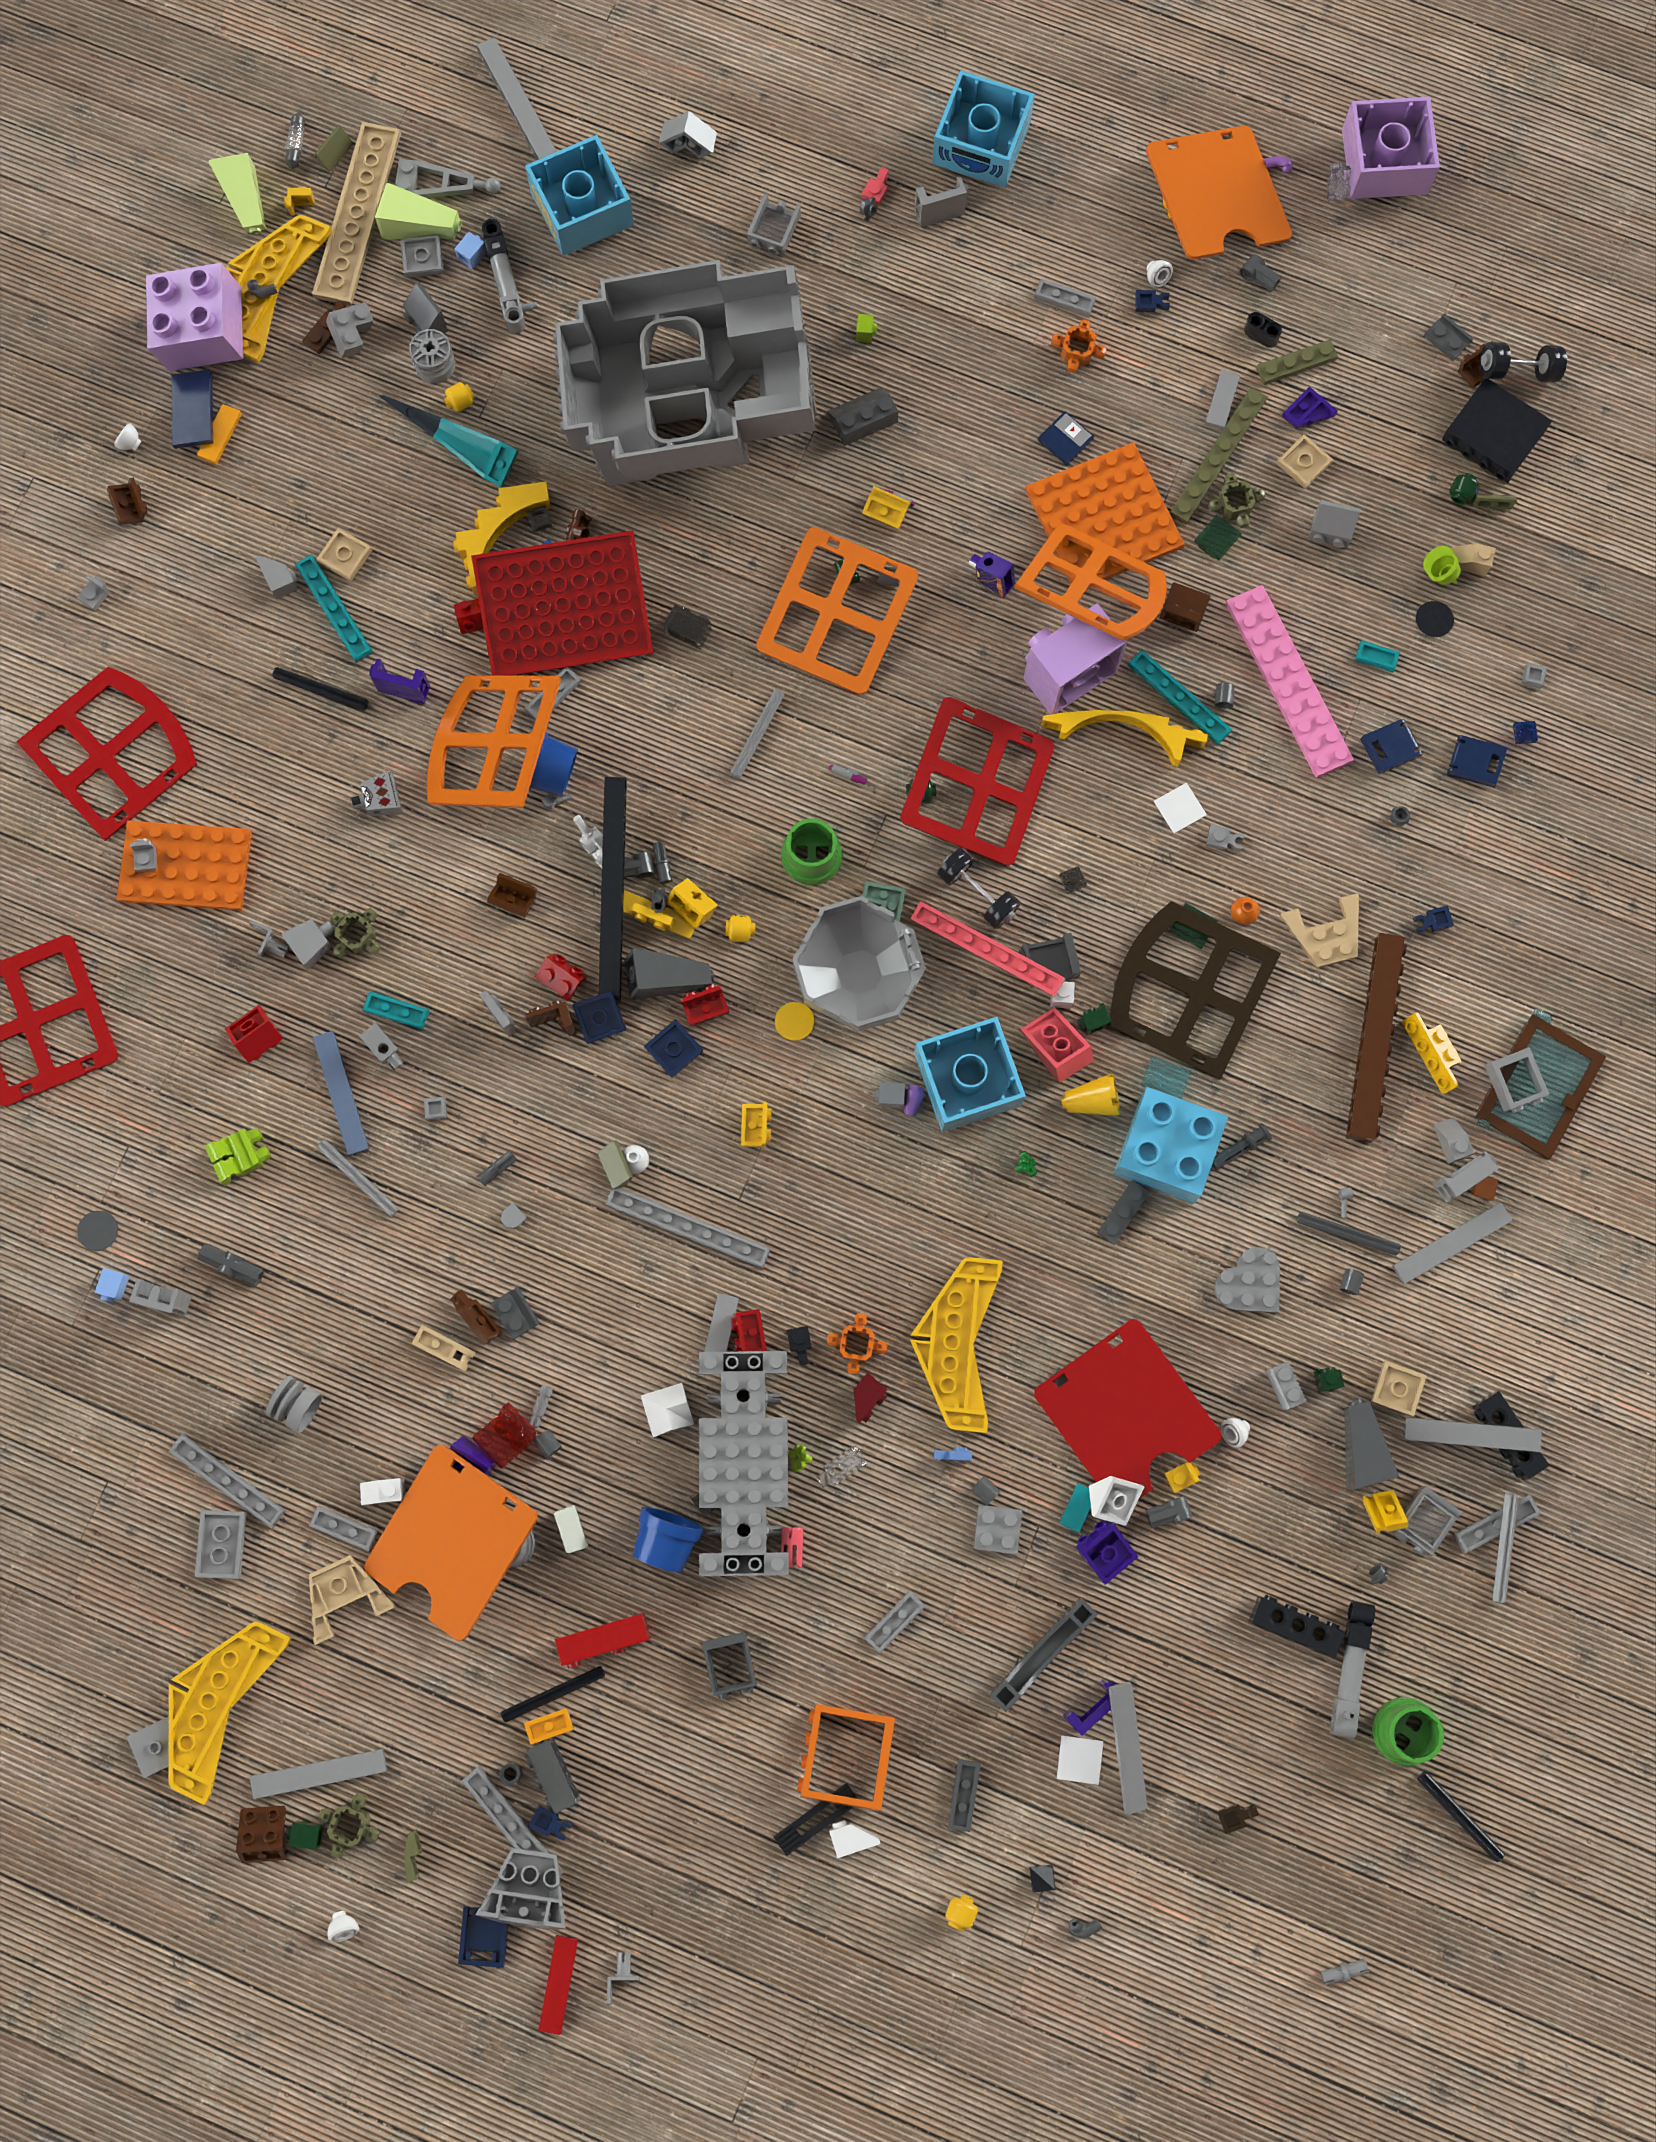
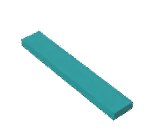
M311 554L295 563L297 570L354 661L357 663L373 654L369 644L313 555Z
M1141 650L1128 663L1127 666L1200 731L1208 734V738L1217 746L1231 733L1232 729L1146 652Z

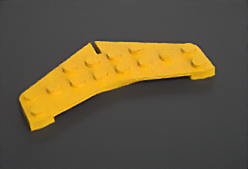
M298 215L228 262L231 268L226 266V269L241 286L244 357L256 362H260L262 359L278 293L265 298H259L249 292L248 281L254 279L263 287L274 283L278 292L286 281L328 239L332 232L329 225L304 215Z
M972 1257L963 1259L910 1335L930 1338V1342L910 1340L945 1424L952 1430L987 1434L988 1418L973 1344L1001 1275L1003 1263L1001 1260Z
M253 1622L171 1679L189 1689L187 1692L173 1684H169L168 1782L173 1790L203 1805L207 1804L212 1794L229 1711L283 1653L292 1637L261 1622Z

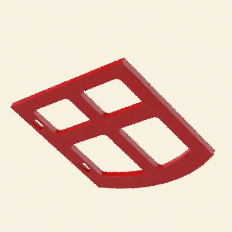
M109 666L16 741L104 841H107L125 826L127 820L131 821L197 766L193 748L185 731L165 703L139 681ZM112 687L143 706L145 712L109 742L102 745L80 722L76 715L107 688ZM158 723L172 746L176 761L147 786L140 788L116 762L115 757L150 727ZM60 727H65L89 754V758L67 776H63L39 749V744ZM98 770H104L128 797V801L107 819H101L77 791V788ZM174 770L177 774L167 782L164 777ZM124 811L127 816L118 823L115 818Z

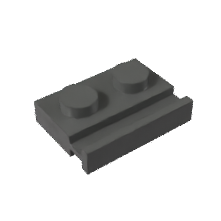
M1445 314L1424 334L1428 341L1452 361L1474 339Z
M518 1286L491 1302L512 1340L540 1324Z

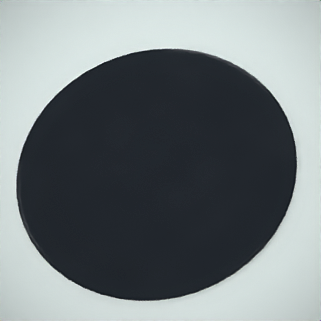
M1429 601L1419 607L1416 613V623L1424 634L1431 637H1440L1452 629L1454 616L1451 609L1444 603Z

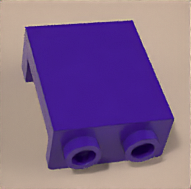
M376 659L375 664L371 665L369 675L378 692L425 704L430 683L423 670L416 669L411 680L387 673L381 659Z
M1104 1680L1099 1682L1107 1694L1081 1718H1078L1071 1710L1063 1714V1717L1081 1736L1111 1710L1108 1687L1114 1686L1113 1682H1106Z

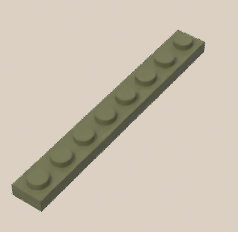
M1250 387L1170 511L1172 517L1187 525L1265 404L1268 396Z

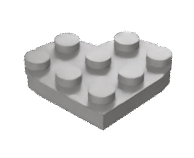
M1261 1247L1250 1248L1243 1252L1237 1260L1236 1267L1228 1268L1216 1279L1214 1285L1215 1297L1218 1298L1219 1302L1226 1309L1279 1313L1280 1267L1276 1254Z

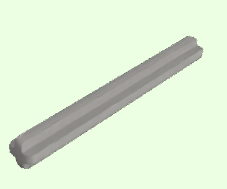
M774 689L730 772L732 777L736 779L741 778L784 697L783 691Z
M322 1140L317 1145V1148L390 1217H393L398 1212V1207L326 1140Z
M1506 1493L1504 1498L1493 1590V1601L1497 1603H1505L1507 1597L1518 1495L1513 1493Z

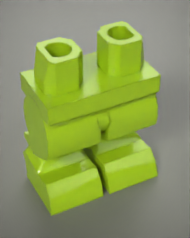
M258 1128L249 1131L242 1129L226 1138H221L218 1142L213 1141L204 1145L211 1162L214 1164L213 1167L224 1186L232 1181L231 1176L247 1175L255 1169L263 1167L262 1163L272 1157L267 1146L257 1150L254 1146L255 1143L264 1140ZM228 1156L229 1158L224 1161L223 1158Z

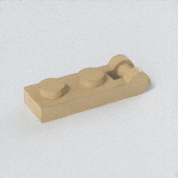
M421 1325L412 1342L413 1345L465 1372L470 1358H473L476 1353L424 1325ZM457 1351L463 1353L459 1361L454 1359Z

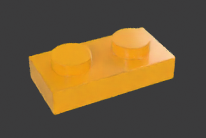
M568 1708L524 1723L530 1745L574 1730Z

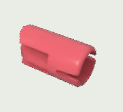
M782 1527L781 1552H787L788 1545L789 1567H794L796 1561L797 1567L802 1568L803 1528L793 1527L792 1529V1527Z

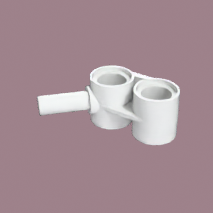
M577 815L573 818V821L582 832L579 842L602 868L603 835L596 827L589 829L581 816Z

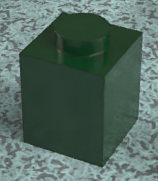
M298 1820L293 1822L287 1832V1840H290L289 1846L313 1850L320 1848L324 1824Z

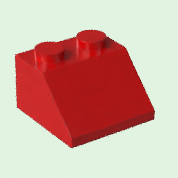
M260 1004L225 1028L233 1045L248 1063L259 1059L262 1053L269 1048L277 1046L283 1039Z

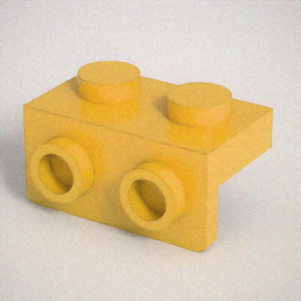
M763 1102V1104H742L741 1147L766 1148L767 1142H771V1129H767V1121H771L772 1108H768L767 1102Z

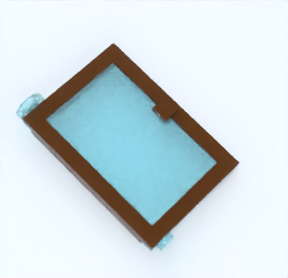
M1534 1009L1508 1055L1530 1047L1549 1095L1544 1096V1101L1538 1104L1531 1105L1530 1102L1524 1104L1525 1109L1512 1113L1511 1110L1504 1112L1495 1089L1491 1085L1475 1117L1479 1119L1477 1124L1481 1127L1489 1129L1491 1126L1549 1160L1557 1149L1606 1056L1551 1025L1553 1017L1550 1014ZM1523 1059L1500 1068L1513 1102L1537 1094Z

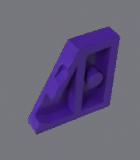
M1309 387L1283 412L1282 417L1294 428L1298 429L1335 417L1338 411Z

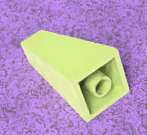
M248 153L209 160L214 174L246 233L259 234L261 230H266L256 169Z
M386 183L375 215L381 237L385 240H399L439 235L440 239H455L456 233L461 230L462 220H460L457 210L390 183Z

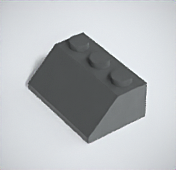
M878 388L827 411L844 446L898 422V409L890 394L882 388Z
M554 1737L527 1750L528 1755L525 1756L530 1768L534 1767L538 1775L535 1777L538 1787L540 1789L543 1788L547 1795L544 1800L548 1809H553L554 1813H557L577 1804L581 1800L580 1794Z

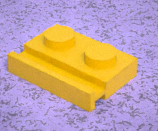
M873 486L862 515L899 530L910 501Z
M1394 1490L1375 1493L1371 1497L1363 1496V1504L1377 1534H1380V1531L1383 1530L1389 1532L1408 1528V1520Z

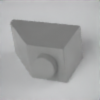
M262 556L255 557L275 599L298 590L295 584L298 579L293 570H288L286 564Z
M1454 1118L1433 1124L1448 1164L1468 1158L1475 1153L1467 1133Z

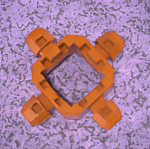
M1083 319L1078 327L1072 326L1068 328L1066 337H1063L1061 334H1053L1051 344L1057 348L1062 347L1061 357L1064 362H1068V372L1075 373L1079 366L1084 367L1089 364L1092 355L1095 356L1094 358L1100 359L1105 357L1107 348L1099 344L1098 346L1095 345L1097 336L1094 331L1090 330L1091 324L1089 320ZM1074 338H1077V341L1080 342L1087 341L1089 345L1087 352H1083V355L1080 354V351L1074 350L1071 352V348H1068L1070 340L1074 341Z
M857 1313L855 1316V1326L848 1325L844 1328L842 1337H839L838 1334H829L826 1343L832 1347L840 1346L839 1353L842 1358L850 1360V1363H847V1372L857 1375L859 1372V1362L868 1361L872 1357V1351H876V1354H885L888 1345L879 1340L874 1342L875 1334L870 1328H864V1325L867 1324L866 1314ZM852 1332L869 1336L866 1355L845 1352L848 1333Z

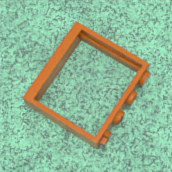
M816 1704L815 1710L810 1709L808 1723H812L811 1732H806L804 1745L809 1747L807 1755L802 1757L801 1768L805 1769L804 1778H799L797 1791L801 1792L800 1798L880 1812L895 1718ZM821 1713L884 1724L873 1801L809 1790Z

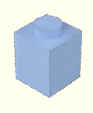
M470 232L454 248L457 260L472 270L487 253L485 241L479 235H473Z
M103 1268L95 1293L101 1295V1300L113 1303L114 1299L121 1301L130 1276Z

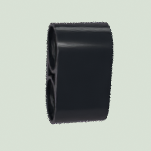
M1253 312L1247 318L1244 332L1248 337L1261 345L1272 348L1279 341L1282 327L1262 313Z

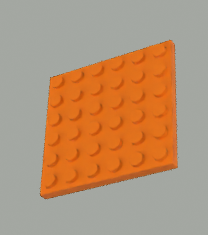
M1134 442L1025 486V491L1048 538L1057 525L1062 522L1144 563L1184 548L1185 543ZM1063 539L1055 551L1057 557L1080 568L1084 566L1093 553L1091 550L1068 539ZM1106 560L1097 576L1106 580L1130 569L1112 560ZM1066 575L1071 584L1074 581V579Z

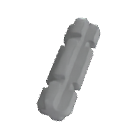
M544 1385L541 1386L540 1396H537L531 1412L533 1415L528 1420L529 1426L539 1428L542 1421L540 1419L543 1417L549 1402L548 1397H551L553 1391L552 1388Z

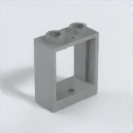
M1530 1047L1484 1065L1504 1112L1511 1110L1512 1113L1525 1109L1524 1104L1529 1102L1531 1105L1538 1104L1544 1101V1096L1549 1095ZM1523 1059L1537 1094L1513 1102L1500 1068Z

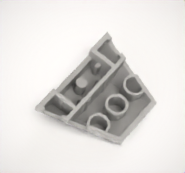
M512 1848L491 1889H489L483 1904L478 1909L476 1916L500 1923L538 1929H566L557 1855Z

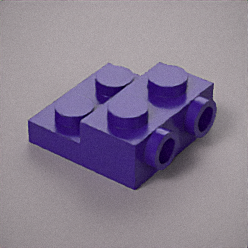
M1102 1520L1095 1525L1094 1532L1090 1535L1085 1534L1078 1539V1545L1075 1548L1101 1582L1106 1585L1136 1560L1138 1555L1115 1524Z

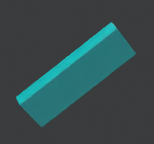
M369 991L362 1009L365 1013L423 1030L430 1012L429 1009Z

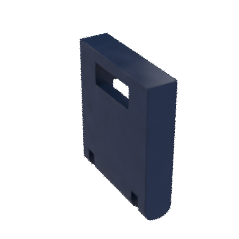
M1404 719L1367 733L1360 738L1378 774L1423 755L1421 750L1414 751L1419 746L1408 726L1401 727L1406 723ZM1376 742H1378L1386 757L1383 760L1380 759L1373 746Z
M1459 735L1449 765L1452 768L1448 769L1447 775L1495 788L1508 747ZM1491 759L1498 761L1495 774L1487 772Z
M464 1906L458 1964L503 1968L505 1966L509 1924L476 1916L480 1907H473L471 1916L469 1915V1906ZM472 1950L494 1951L492 1960L471 1959Z

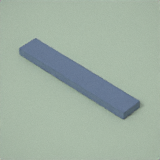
M330 1031L313 1037L347 1154L352 1156L370 1150L335 1033Z

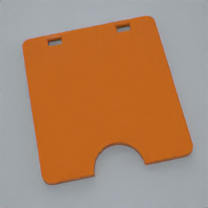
M1238 126L1154 141L1147 145V157L1185 255L1189 259L1195 260L1223 254L1225 252L1223 247L1224 238L1232 232L1247 234L1255 241L1258 247L1290 240L1292 230L1253 132L1248 126ZM1230 134V139L1223 140L1222 135ZM1176 144L1177 148L1169 149L1167 145Z
M437 1445L431 1451L365 1562L364 1569L369 1576L393 1594H397L404 1585L411 1582L423 1585L431 1597V1611L428 1620L453 1639L461 1641L470 1634L537 1522L538 1515L532 1507L447 1446ZM455 1461L464 1466L461 1473L452 1467ZM507 1498L517 1504L513 1510L505 1505Z

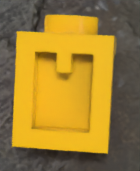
M1189 1462L1164 1473L1173 1493L1200 1481L1198 1478L1200 1476L1198 1468L1195 1464L1191 1465Z

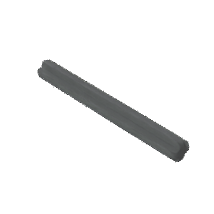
M1300 1212L1297 1217V1223L1392 1255H1398L1401 1249V1245L1305 1212Z

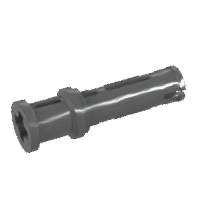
M1259 1124V1128L1249 1134L1245 1133L1239 1142L1216 1155L1212 1163L1214 1169L1217 1171L1248 1150H1256L1259 1144L1266 1140L1270 1141L1272 1137L1265 1125Z

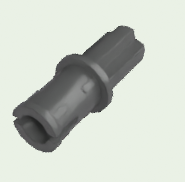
M656 842L653 844L656 859L654 865L657 866L660 884L672 882L673 879L669 866L671 862L667 858L664 842Z
M663 888L661 890L656 889L651 896L652 910L655 909L656 913L662 912L667 904L666 890Z
M507 1151L494 1163L490 1162L491 1165L476 1177L486 1186L499 1174L503 1175L502 1172L516 1161V1157L512 1152Z

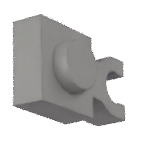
M1211 824L1206 846L1225 851L1227 846H1230L1236 851H1241L1242 845L1236 844L1235 840L1243 841L1245 834L1238 833L1232 835L1230 834L1231 829Z

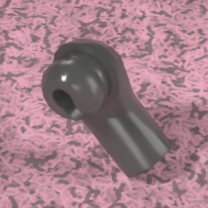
M254 279L247 283L249 292L259 298H265L278 293L274 283L265 287L259 285Z
M1072 1919L1068 1926L1069 1931L1073 1935L1083 1939L1103 1929L1098 1919L1088 1924L1078 1919Z

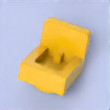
M287 188L284 205L285 209L289 210L291 216H295V206H315V198L311 188Z

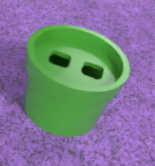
M813 818L796 823L789 831L781 850V861L787 874L795 881L805 885H818L833 878L839 871L843 859L842 847L833 829L826 822ZM796 847H807L808 857L806 859H799L795 855ZM817 847L828 848V856L825 859L816 858Z
M1409 1697L1391 1699L1380 1707L1374 1717L1372 1725L1374 1743L1379 1752L1390 1762L1402 1766L1418 1765L1434 1758L1442 1748L1444 1731L1440 1720L1430 1708L1416 1699ZM1411 1714H1414L1422 1721L1417 1731H1413L1406 1725V1721ZM1398 1733H1402L1410 1740L1404 1750L1396 1746L1395 1737Z

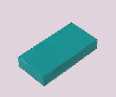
M1361 640L1354 661L1393 673L1400 652Z
M1079 1483L1076 1484L1059 1524L1077 1533L1080 1532L1091 1508L1089 1488Z

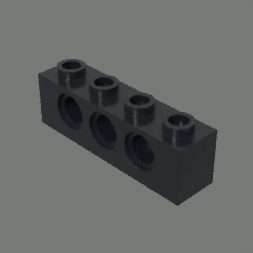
M1500 1391L1491 1393L1472 1406L1475 1409L1474 1415L1481 1423L1524 1428ZM1494 1412L1500 1415L1501 1420L1499 1424L1493 1421L1492 1416ZM1499 1448L1503 1458L1508 1459L1513 1467L1511 1469L1515 1476L1522 1480H1529L1550 1466L1541 1452L1524 1451L1526 1458L1524 1461H1521L1518 1458L1519 1450Z
M1271 1596L1257 1597L1248 1622L1327 1656L1336 1658L1345 1633L1339 1630V1625L1329 1621L1323 1624L1318 1621V1616L1306 1612V1615H1302L1297 1612L1298 1608L1289 1604H1285V1607L1277 1604L1278 1600ZM1274 1610H1278L1281 1613V1619L1277 1623L1271 1618ZM1295 1619H1299L1302 1623L1301 1629L1297 1632L1292 1627ZM1319 1627L1323 1635L1321 1639L1316 1640L1313 1637V1631Z

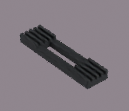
M847 1782L832 1793L833 1795L858 1799ZM821 1801L773 1838L787 1857L853 1807L834 1804L837 1808L836 1811L800 1836L796 1829L830 1804Z

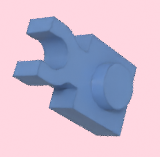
M954 1447V1451L934 1450V1460L972 1461V1452H968L967 1447Z

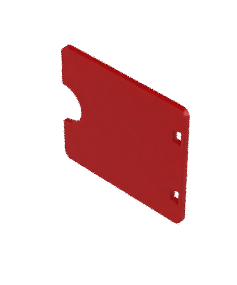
M1131 1319L1039 1385L1034 1391V1396L1095 1482L1113 1476L1143 1485L1144 1489L1139 1499L1154 1489L1150 1481L1149 1469L1155 1457L1162 1453L1172 1452L1183 1456L1190 1463L1216 1445L1222 1437L1220 1429L1142 1323L1137 1319ZM1120 1335L1123 1342L1112 1348L1108 1342ZM1065 1374L1069 1381L1058 1387L1054 1381Z

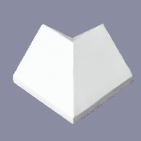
M682 1383L641 1395L653 1438L695 1425Z
M1113 1476L1090 1485L1092 1516L1126 1526L1144 1486Z

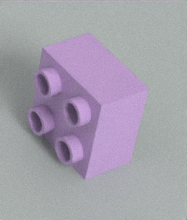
M1414 97L1352 101L1342 127L1350 199L1428 194L1440 168L1431 98Z
M222 263L146 275L147 349L168 371L243 359L241 286Z
M1098 603L1089 608V610L1110 620ZM1066 614L1062 619L1064 626L1053 633L1049 628H1044L1029 640L1028 644L1031 648L1025 657L1027 664L1023 679L1049 714H1056L1117 673L1127 640L1122 641Z

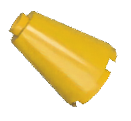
M1114 1073L1065 1091V1096H1061L1063 1109H1067L1068 1113L1119 1116L1120 1105L1116 1086H1114L1116 1084Z

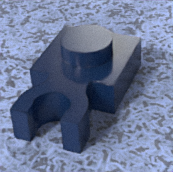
M1136 290L1135 312H1155L1156 308L1169 310L1170 303H1164L1162 300H1169L1170 293L1165 292L1156 295V290Z
M1448 905L1428 910L1426 912L1427 916L1418 915L1413 918L1414 922L1421 921L1423 923V927L1416 929L1417 933H1421L1429 927L1434 932L1450 928L1454 925Z
M538 1804L528 1827L546 1836H549L552 1831L559 1839L564 1841L566 1835L560 1833L559 1830L561 1827L570 1829L572 1824L566 1820H557L559 1817L558 1813H554V1811Z

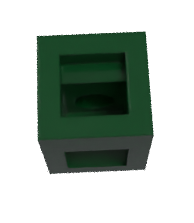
M1104 1003L1099 1004L1097 1010L1095 1008L1083 1012L1084 1015L1077 1019L1080 1030L1085 1031L1086 1036L1109 1027L1112 1022Z
M1329 1367L1313 1371L1318 1393L1345 1387L1341 1370Z

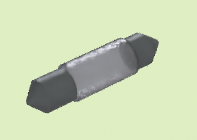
M300 113L292 116L291 123L289 124L285 164L290 169L299 166L302 153L305 120Z

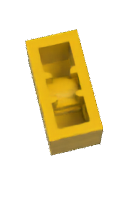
M688 878L675 886L667 898V903L695 928L709 920L718 906Z

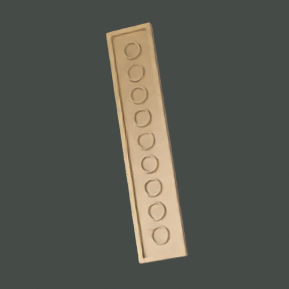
M362 122L331 227L332 232L328 237L312 292L313 298L335 303L339 301L342 304L352 306L376 223L375 215L389 178L401 136L400 129Z

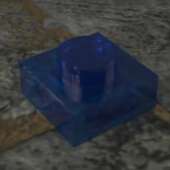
M1536 721L1515 722L1513 724L1515 744L1536 743L1538 741Z

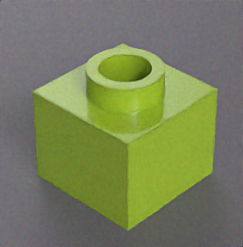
M858 314L856 342L872 343V335L876 336L877 323H873L874 315Z

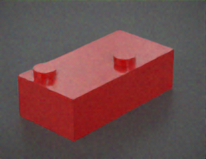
M645 1613L554 1640L561 1666L567 1665L569 1669L581 1665L580 1660L610 1651L613 1652V1655L625 1652V1647L650 1640L651 1636Z

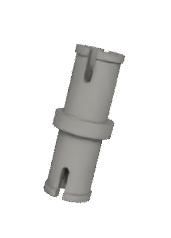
M1365 1958L1348 1964L1343 1962L1338 1967L1321 1971L1325 1986L1343 1980L1348 1982L1350 1978L1366 1973L1369 1974Z

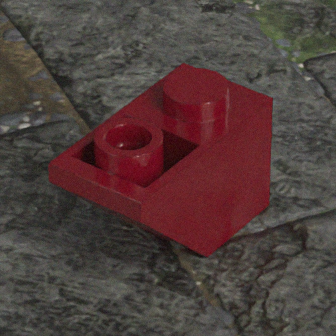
M868 1372L853 1389L856 1422L859 1424L862 1420L866 1423L874 1414L871 1409L876 1404L880 1406L888 1397L885 1394L887 1388Z

